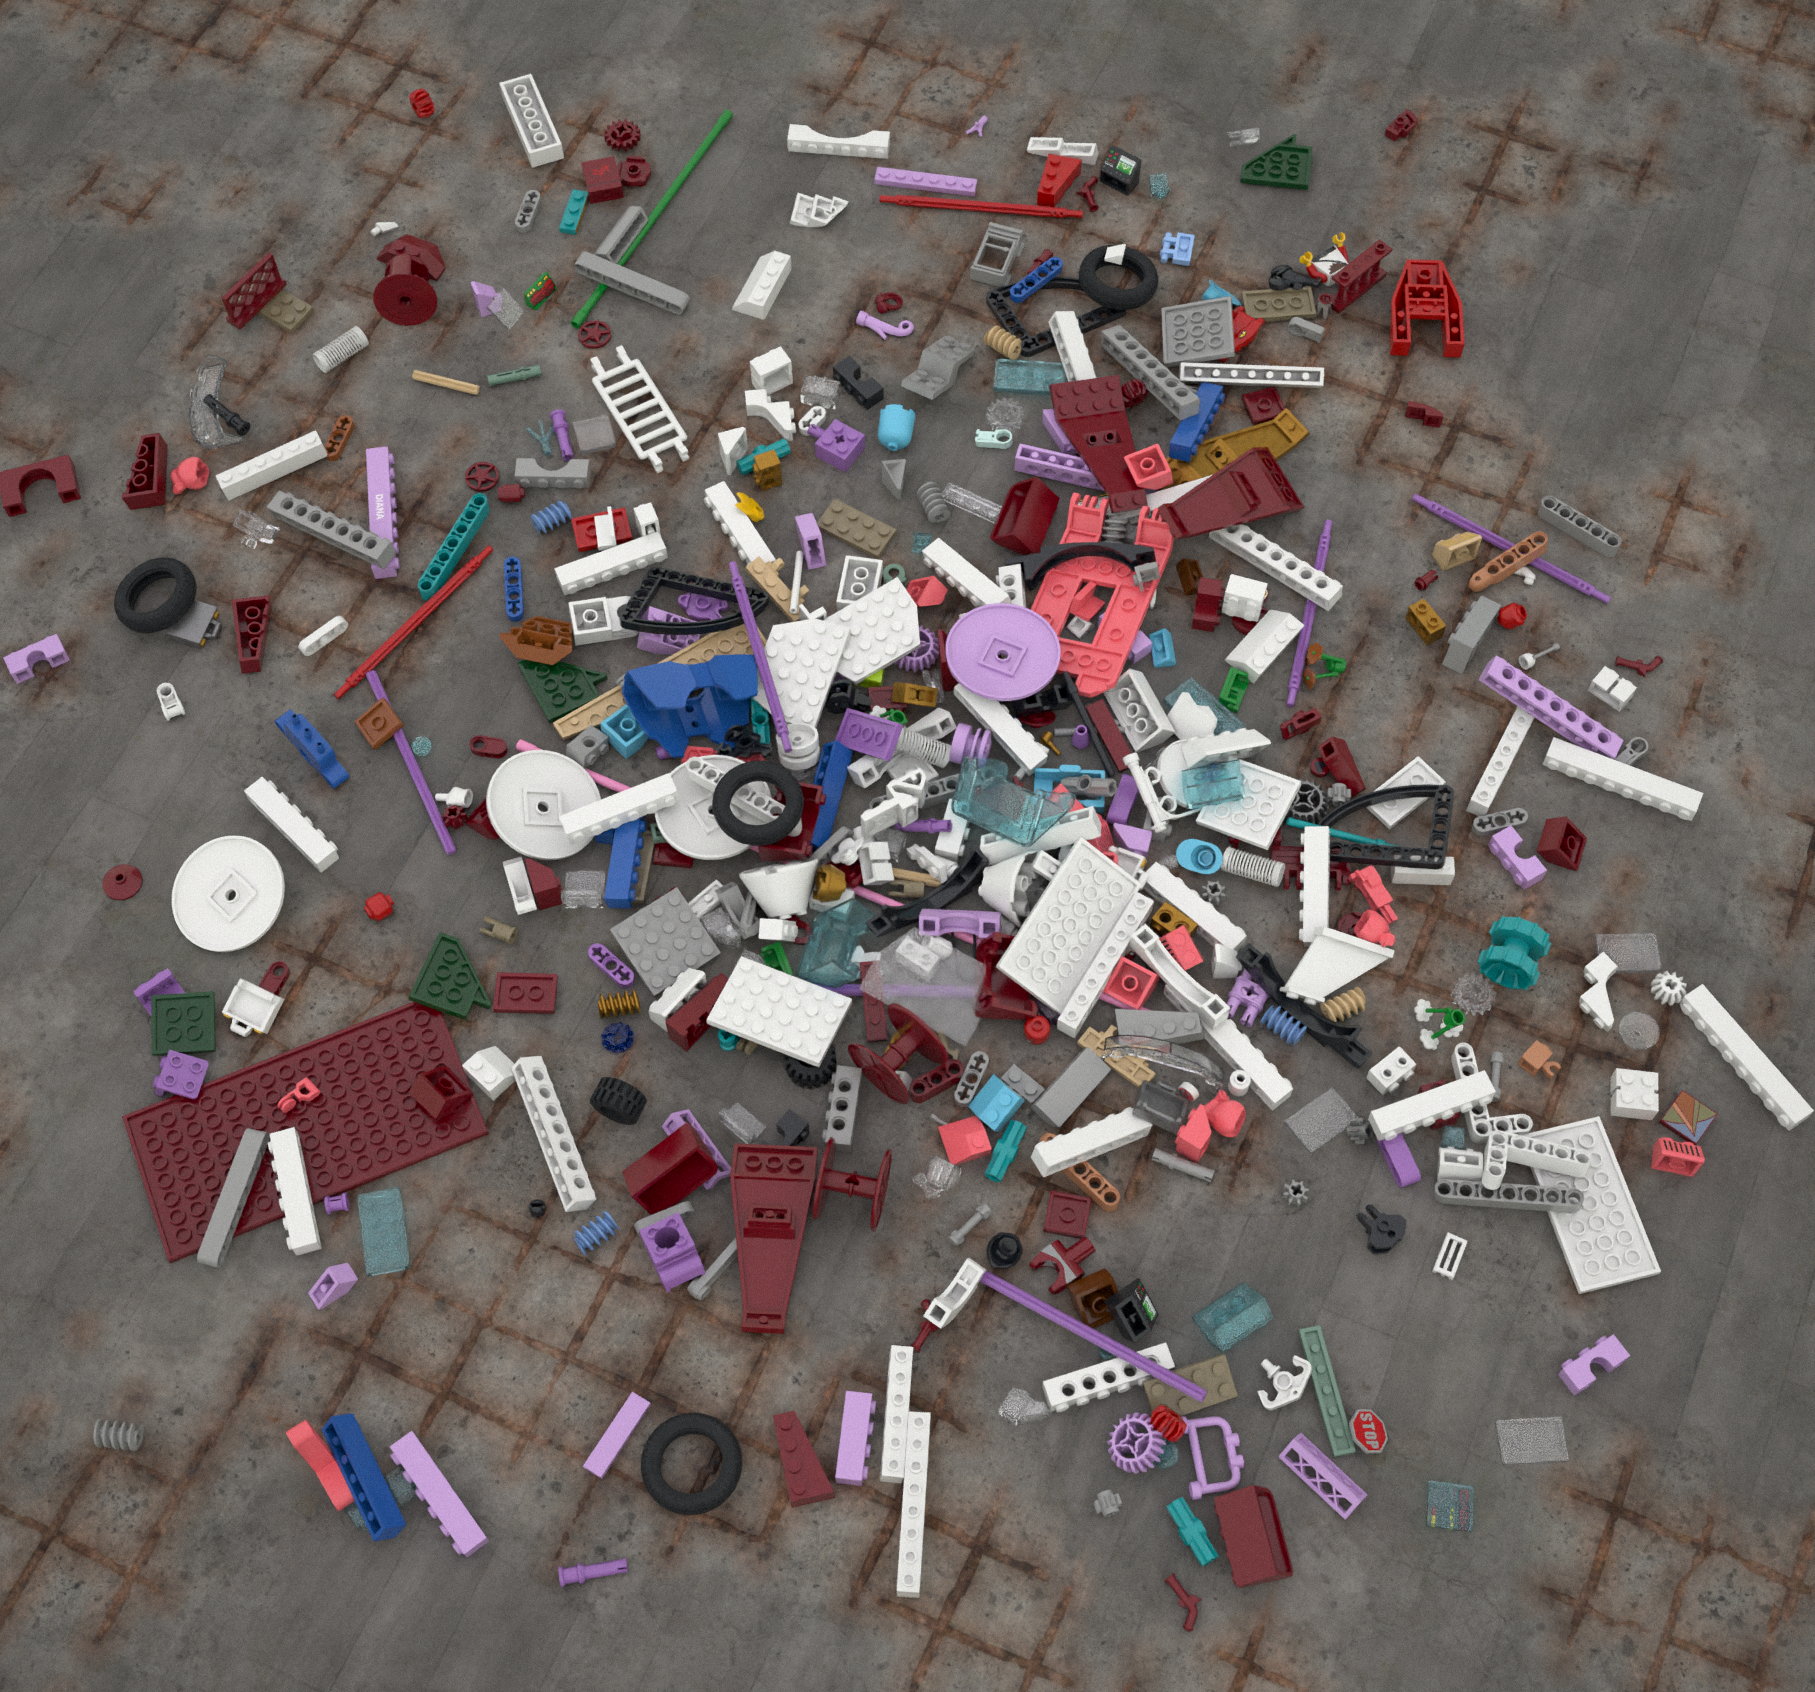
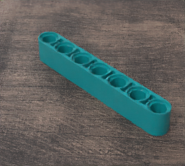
M478 493L472 496L418 581V589L424 601H428L444 586L488 516L490 508L487 497L484 494Z

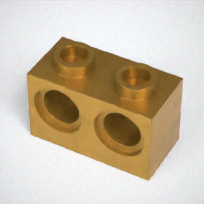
M773 449L754 456L752 468L755 473L753 475L755 484L759 485L762 491L782 485L781 463L775 450Z
M1425 599L1408 607L1405 619L1427 646L1443 637L1446 625Z
M894 682L891 701L936 707L938 688Z
M1165 902L1151 918L1150 927L1157 935L1163 936L1185 924L1191 937H1193L1197 931L1198 924ZM1166 919V920H1168L1169 922H1168V923H1163V922H1161L1160 920Z

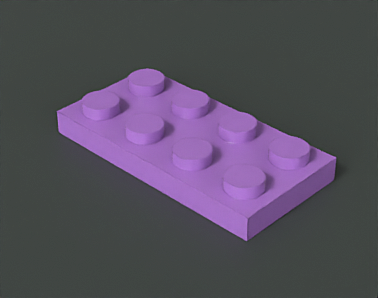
M847 708L835 740L851 750L890 762L904 725Z

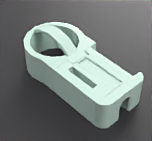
M980 429L976 431V447L1007 449L1013 443L1012 434L1006 429L995 430V432L980 431ZM1002 436H1007L1010 438L1006 442L998 440Z

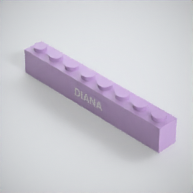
M388 446L366 449L370 531L377 534L379 538L389 539L393 543L392 546L396 554H398L399 546L395 542V539L398 538V530L395 527V523H398L397 514L394 512L397 504L396 498H393V494L396 493L395 483H392V479H395V471L391 465L394 464L393 453L389 452ZM396 554L385 569L371 564L375 579L397 576V569H400L399 558H396Z

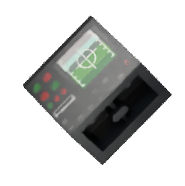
M1112 145L1101 168L1100 182L1129 196L1139 184L1141 159Z
M1139 1278L1104 1301L1123 1338L1134 1343L1152 1330L1159 1315Z

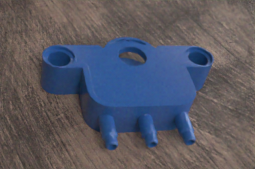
M289 709L274 721L303 758L316 769L333 789L350 778L344 767L337 761L331 746L302 714L299 713L297 715Z

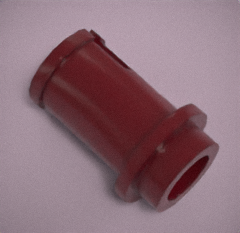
M1431 569L1422 577H1417L1414 583L1415 587L1420 591L1426 590L1428 585L1438 579V575L1433 577L1437 572Z

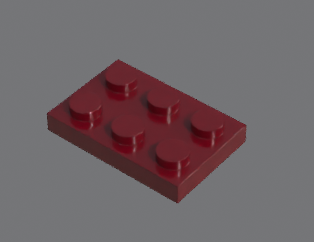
M497 972L493 1005L494 1012L555 1014L558 974Z

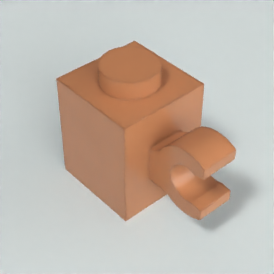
M1537 1040L1522 1055L1518 1062V1065L1533 1077L1541 1070L1546 1077L1552 1079L1554 1073L1550 1071V1068L1555 1069L1557 1072L1561 1068L1557 1062H1548L1553 1052L1550 1051L1547 1045Z

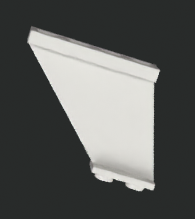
M1315 927L1313 934L1316 936L1286 985L1280 987V991L1287 993L1286 997L1292 999L1300 997L1304 999V1003L1316 1005V1003L1325 1001L1323 997L1388 958H1393L1394 950L1386 947L1383 948L1380 945L1327 927Z

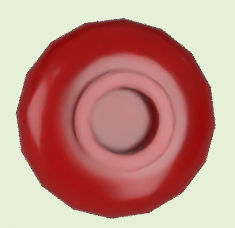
M1511 603L1500 608L1497 621L1500 626L1511 630L1524 624L1527 613L1522 605Z
M378 892L365 900L366 906L363 908L371 920L381 921L393 913L392 905H394V902L389 894L385 896L382 892Z
M1041 1015L1027 1019L1024 1025L1025 1039L1034 1045L1046 1042L1050 1035L1049 1021Z

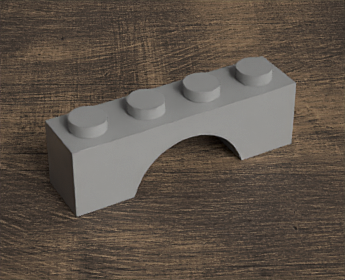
M517 458L515 480L516 484H520L521 487L589 488L591 474L589 459H571L565 467L555 471L542 469L533 458Z

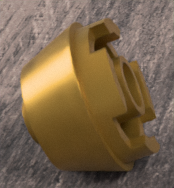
M822 864L821 867H818L814 879L817 891H813V899L820 900L821 903L838 901L846 889L845 873L831 864Z

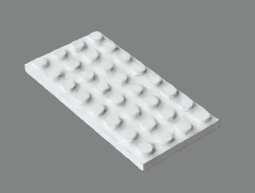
M1080 837L1074 843L996 965V968L1055 1013L1061 1014L1142 884L1084 838Z
M1600 1117L1522 1135L1582 1149L1589 1152L1593 1160L1586 1176L1581 1178L1530 1166L1537 1186L1576 1188L1584 1194L1583 1205L1576 1213L1547 1211L1578 1293L1582 1294L1660 1274V1267ZM1554 1196L1546 1197L1549 1202H1557ZM1574 1197L1568 1198L1569 1202L1572 1204L1579 1203V1201Z

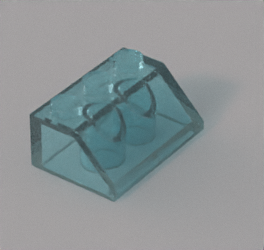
M1239 759L1181 770L1182 788L1187 809H1199L1207 805H1219L1228 801L1236 802L1246 798Z
M1243 1282L1194 1314L1192 1319L1209 1343L1222 1353L1230 1349L1232 1345L1241 1339L1249 1336L1250 1333L1259 1327L1264 1326L1273 1319V1315L1265 1297Z

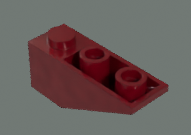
M1332 736L1317 746L1324 763L1338 783L1345 784L1347 786L1346 789H1351V798L1366 789L1345 740Z

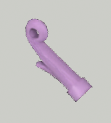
M860 311L856 319V324L869 327L884 340L887 339L884 333L895 336H907L914 330V325L909 320L900 322L897 328L870 316L869 313Z

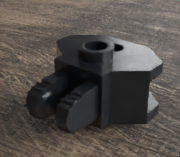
M843 679L834 681L829 691L830 699L827 700L825 706L829 712L834 714L845 713L847 708L864 712L872 702L871 698L859 693V689L855 687L852 681Z
M1368 1204L1366 1210L1375 1219L1373 1222L1362 1212L1356 1215L1359 1222L1367 1229V1248L1373 1254H1387L1405 1235L1406 1220L1401 1215H1386L1384 1212L1381 1214L1373 1205Z

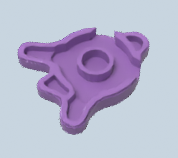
M689 592L678 598L679 606L685 610L691 619L699 622L723 618L720 612H726L729 609L728 603L725 600L695 593L690 594Z

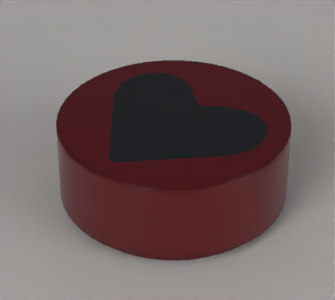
M1315 758L1310 765V772L1315 777L1322 778L1329 773L1323 758Z

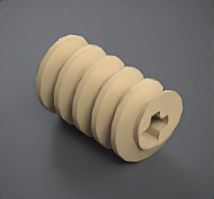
M998 325L994 326L984 336L983 341L986 345L1010 360L1017 359L1021 353V339H1016V336L1006 332L1005 329H1001Z
M1355 987L1354 990L1342 993L1339 997H1334L1333 1000L1329 999L1326 1003H1321L1320 1008L1325 1018L1337 1022L1336 1018H1338L1340 1022H1343V1015L1348 1019L1351 1018L1350 1011L1354 1015H1358L1357 1008L1361 1012L1365 1011L1366 998L1359 987Z

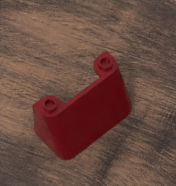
M798 782L804 798L801 816L802 831L797 836L787 835L775 843L758 846L761 861L806 860L807 857H811L813 834L821 805L824 806L826 802L823 786ZM775 786L778 792H776L773 799L785 806L786 798L783 792Z
M993 932L978 945L976 951L974 1014L976 1017L983 1019L1027 1020L1037 1015L1038 1006L1034 1000H1029V992L996 968V965L1015 936Z

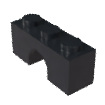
M848 356L833 366V379L837 384H841L845 391L856 399L859 405H863L868 410L884 399V388L873 377L867 381H858L861 378V366Z
M1066 684L1053 685L1044 692H1037L1026 698L1012 700L1016 717L1067 709L1073 703V699L1066 691Z
M790 1109L776 1124L777 1132L784 1137L782 1143L778 1145L797 1146L800 1141H805L810 1133L809 1123ZM764 1140L760 1143V1145H770Z

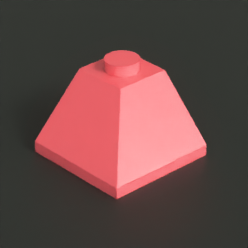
M935 576L911 580L906 587L917 608L941 604L948 591Z
M977 1115L938 1127L950 1166L990 1155L992 1148L986 1130Z

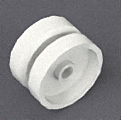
M797 722L788 724V737L792 747L791 752L786 753L784 751L781 738L778 737V734L776 735L780 763L791 770H803L814 766L821 756L817 729L807 723Z

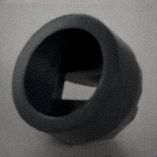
M539 1199L533 1200L529 1205L530 1214L536 1218L542 1217L546 1213L545 1203Z

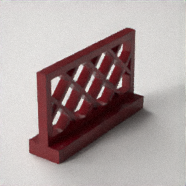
M268 253L222 297L228 314L226 317L227 322L239 330L287 285L286 281L280 277L273 254ZM233 296L232 302L229 303V299Z

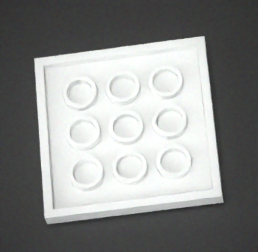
M1230 756L1196 822L1198 825L1268 850L1302 785L1301 781Z

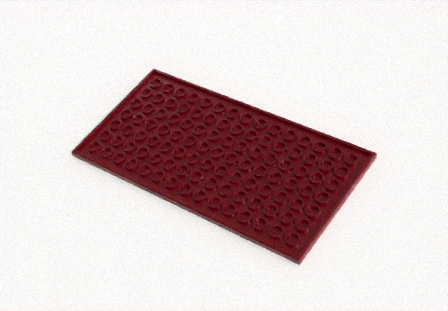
M411 1002L201 1085L196 1099L175 1095L122 1116L168 1262L173 1263L199 1252L239 1144L247 1128L268 1132L270 1142L271 1133L295 1127L300 1137L313 1205L323 1202L325 1196H338L488 1135V1130L473 1093L452 1113L437 1119L431 1116L409 1093L418 1074L443 1066H447L472 1091L442 1012L416 1002ZM308 1077L319 1089L320 1094L311 1101L302 1100L299 1102L295 1097H292L296 1101L295 1106L290 1111L283 1113L278 1107L279 1101L296 1089L298 1082ZM305 1087L300 1090V1093L303 1095L310 1093ZM268 1145L233 1238L286 1217L285 1211H282L280 1208L279 1199L282 1198V1195L276 1188L275 1180L278 1179V1175L273 1171L272 1161L275 1159L274 1154L270 1153Z

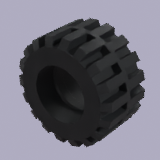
M832 1043L820 1067H805L799 1063V1059L785 1054L787 1074L789 1078L792 1077V1082L795 1084L799 1082V1086L802 1088L804 1085H807L808 1089H812L814 1085H816V1088H819L821 1083L827 1084L828 1078L832 1079V1073L836 1072V1053Z
M602 1077L589 1100L593 1108L600 1114L625 1125L636 1124L647 1103L646 1097L637 1088L612 1077Z

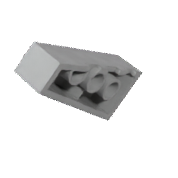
M1482 595L1477 602L1473 601L1469 609L1470 612L1467 611L1462 619L1463 623L1459 622L1455 629L1456 634L1452 633L1447 642L1450 646L1442 665L1463 674L1467 663H1470L1476 649L1479 648L1484 636H1486L1494 623L1502 605Z
M1115 1009L1119 1035L1153 1037L1177 1044L1205 1039L1202 1019L1199 1013ZM1119 1036L1121 1047L1154 1049L1170 1046L1169 1042L1151 1038ZM1122 1048L1126 1053L1143 1050L1138 1048Z

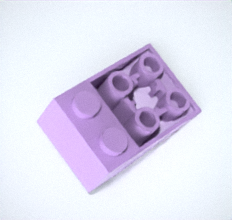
M651 606L641 617V619L662 622H697ZM639 632L637 648L654 654L673 655L699 640L700 634L665 635Z

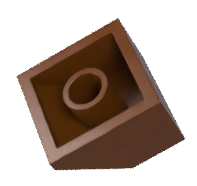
M1105 1268L1066 1285L1072 1304L1082 1323L1094 1329L1113 1320L1104 1301L1116 1294L1118 1290L1114 1278Z

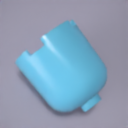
M896 404L886 405L884 410L881 409L878 427L879 442L891 451L906 448L911 442L916 419L915 412L912 409L907 411L903 409V405Z

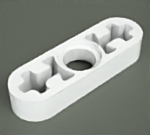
M336 616L303 639L298 646L299 650L305 656L314 654L342 634L348 628V622L342 616Z

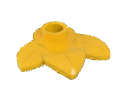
M737 492L736 495H738L741 502L736 503L735 506L754 522L762 520L764 518V511L759 504L746 494Z

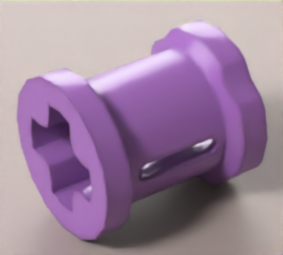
M347 1193L335 1197L325 1196V1208L328 1215L334 1211L350 1210Z

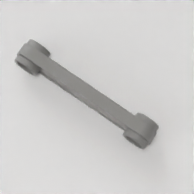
M736 1238L707 1269L706 1275L700 1278L696 1277L689 1284L687 1290L693 1297L702 1301L709 1294L710 1286L738 1255Z

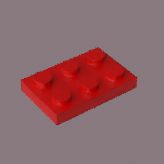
M625 507L612 510L616 543L632 541ZM608 511L571 519L579 552L598 548L594 516L608 515Z

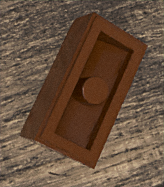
M1183 558L1176 565V569L1185 595L1197 594L1200 577L1203 578L1198 560Z

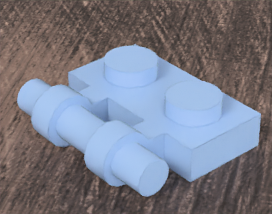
M1166 233L1162 240L1163 249L1160 251L1161 263H1167L1169 258H1173L1172 264L1189 266L1195 235L1177 233V238L1172 237L1171 233Z

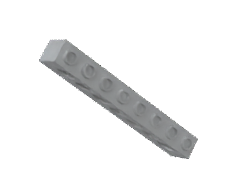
M1117 325L1102 331L1101 346L1136 379H1140L1144 383L1145 388L1180 421L1199 413V397L1134 339L1127 330Z
M278 491L267 506L273 517L382 569H385L396 554L392 546L393 543L389 539L379 538L374 532H367L357 524L354 526L344 518L339 519L329 511L326 513L317 505L311 506L304 499H296L289 492Z

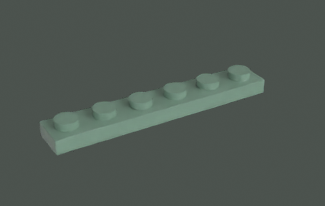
M1318 1325L1299 1329L1298 1333L1305 1359L1312 1367L1310 1377L1333 1458L1355 1454L1356 1450L1321 1327Z

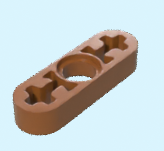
M348 415L340 416L337 419L324 446L328 454L325 458L328 461H336L340 458L354 430L353 419ZM336 436H343V439L340 441L334 440Z

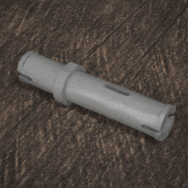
M1155 1148L1151 1159L1152 1161L1169 1166L1171 1170L1174 1168L1208 1182H1211L1215 1171L1180 1158L1178 1154L1174 1153L1172 1155L1158 1148Z

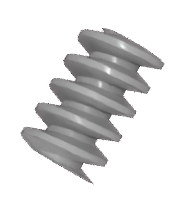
M928 482L918 489L917 496L925 510V514L928 516V520L932 523H941L947 520L951 512L945 504L946 502L940 493L937 483Z
M1106 513L1110 519L1104 520V522L1109 526L1103 527L1107 534H1101V537L1106 539L1101 542L1123 544L1119 538L1125 537L1121 531H1125L1127 528L1122 524L1128 523V520L1121 515Z
M99 1418L94 1427V1443L97 1447L104 1446L105 1448L113 1447L114 1449L121 1448L122 1450L130 1449L131 1451H137L143 1441L144 1426L141 1424L137 1429L136 1423L133 1422L130 1428H128V1423L123 1422L120 1427V1423L117 1420L111 1426V1420L109 1419L103 1425V1420Z

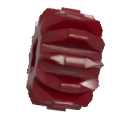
M1140 379L1127 381L1121 387L1125 408H1132L1134 405L1138 406L1140 402H1143V399L1147 398L1148 390Z

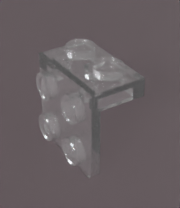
M568 871L566 873L565 890L561 892L564 908H604L605 872Z

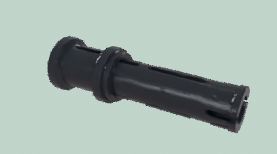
M211 394L205 396L203 403L226 420L227 426L233 427L239 436L245 435L250 430L251 424L248 421L242 420L238 413L231 412Z

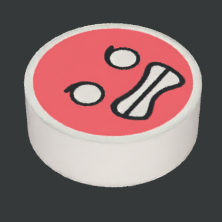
M1183 1082L1179 1086L1180 1093L1187 1100L1194 1102L1199 1097L1198 1090L1189 1082Z

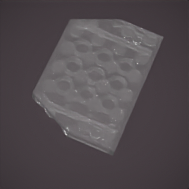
M914 927L877 953L859 990L887 1005L896 1003L907 1008L933 1030L966 1047L981 1019L975 1016V1011L980 1012V1009L982 1010V1002H978V996L982 994L983 980L986 976V965Z

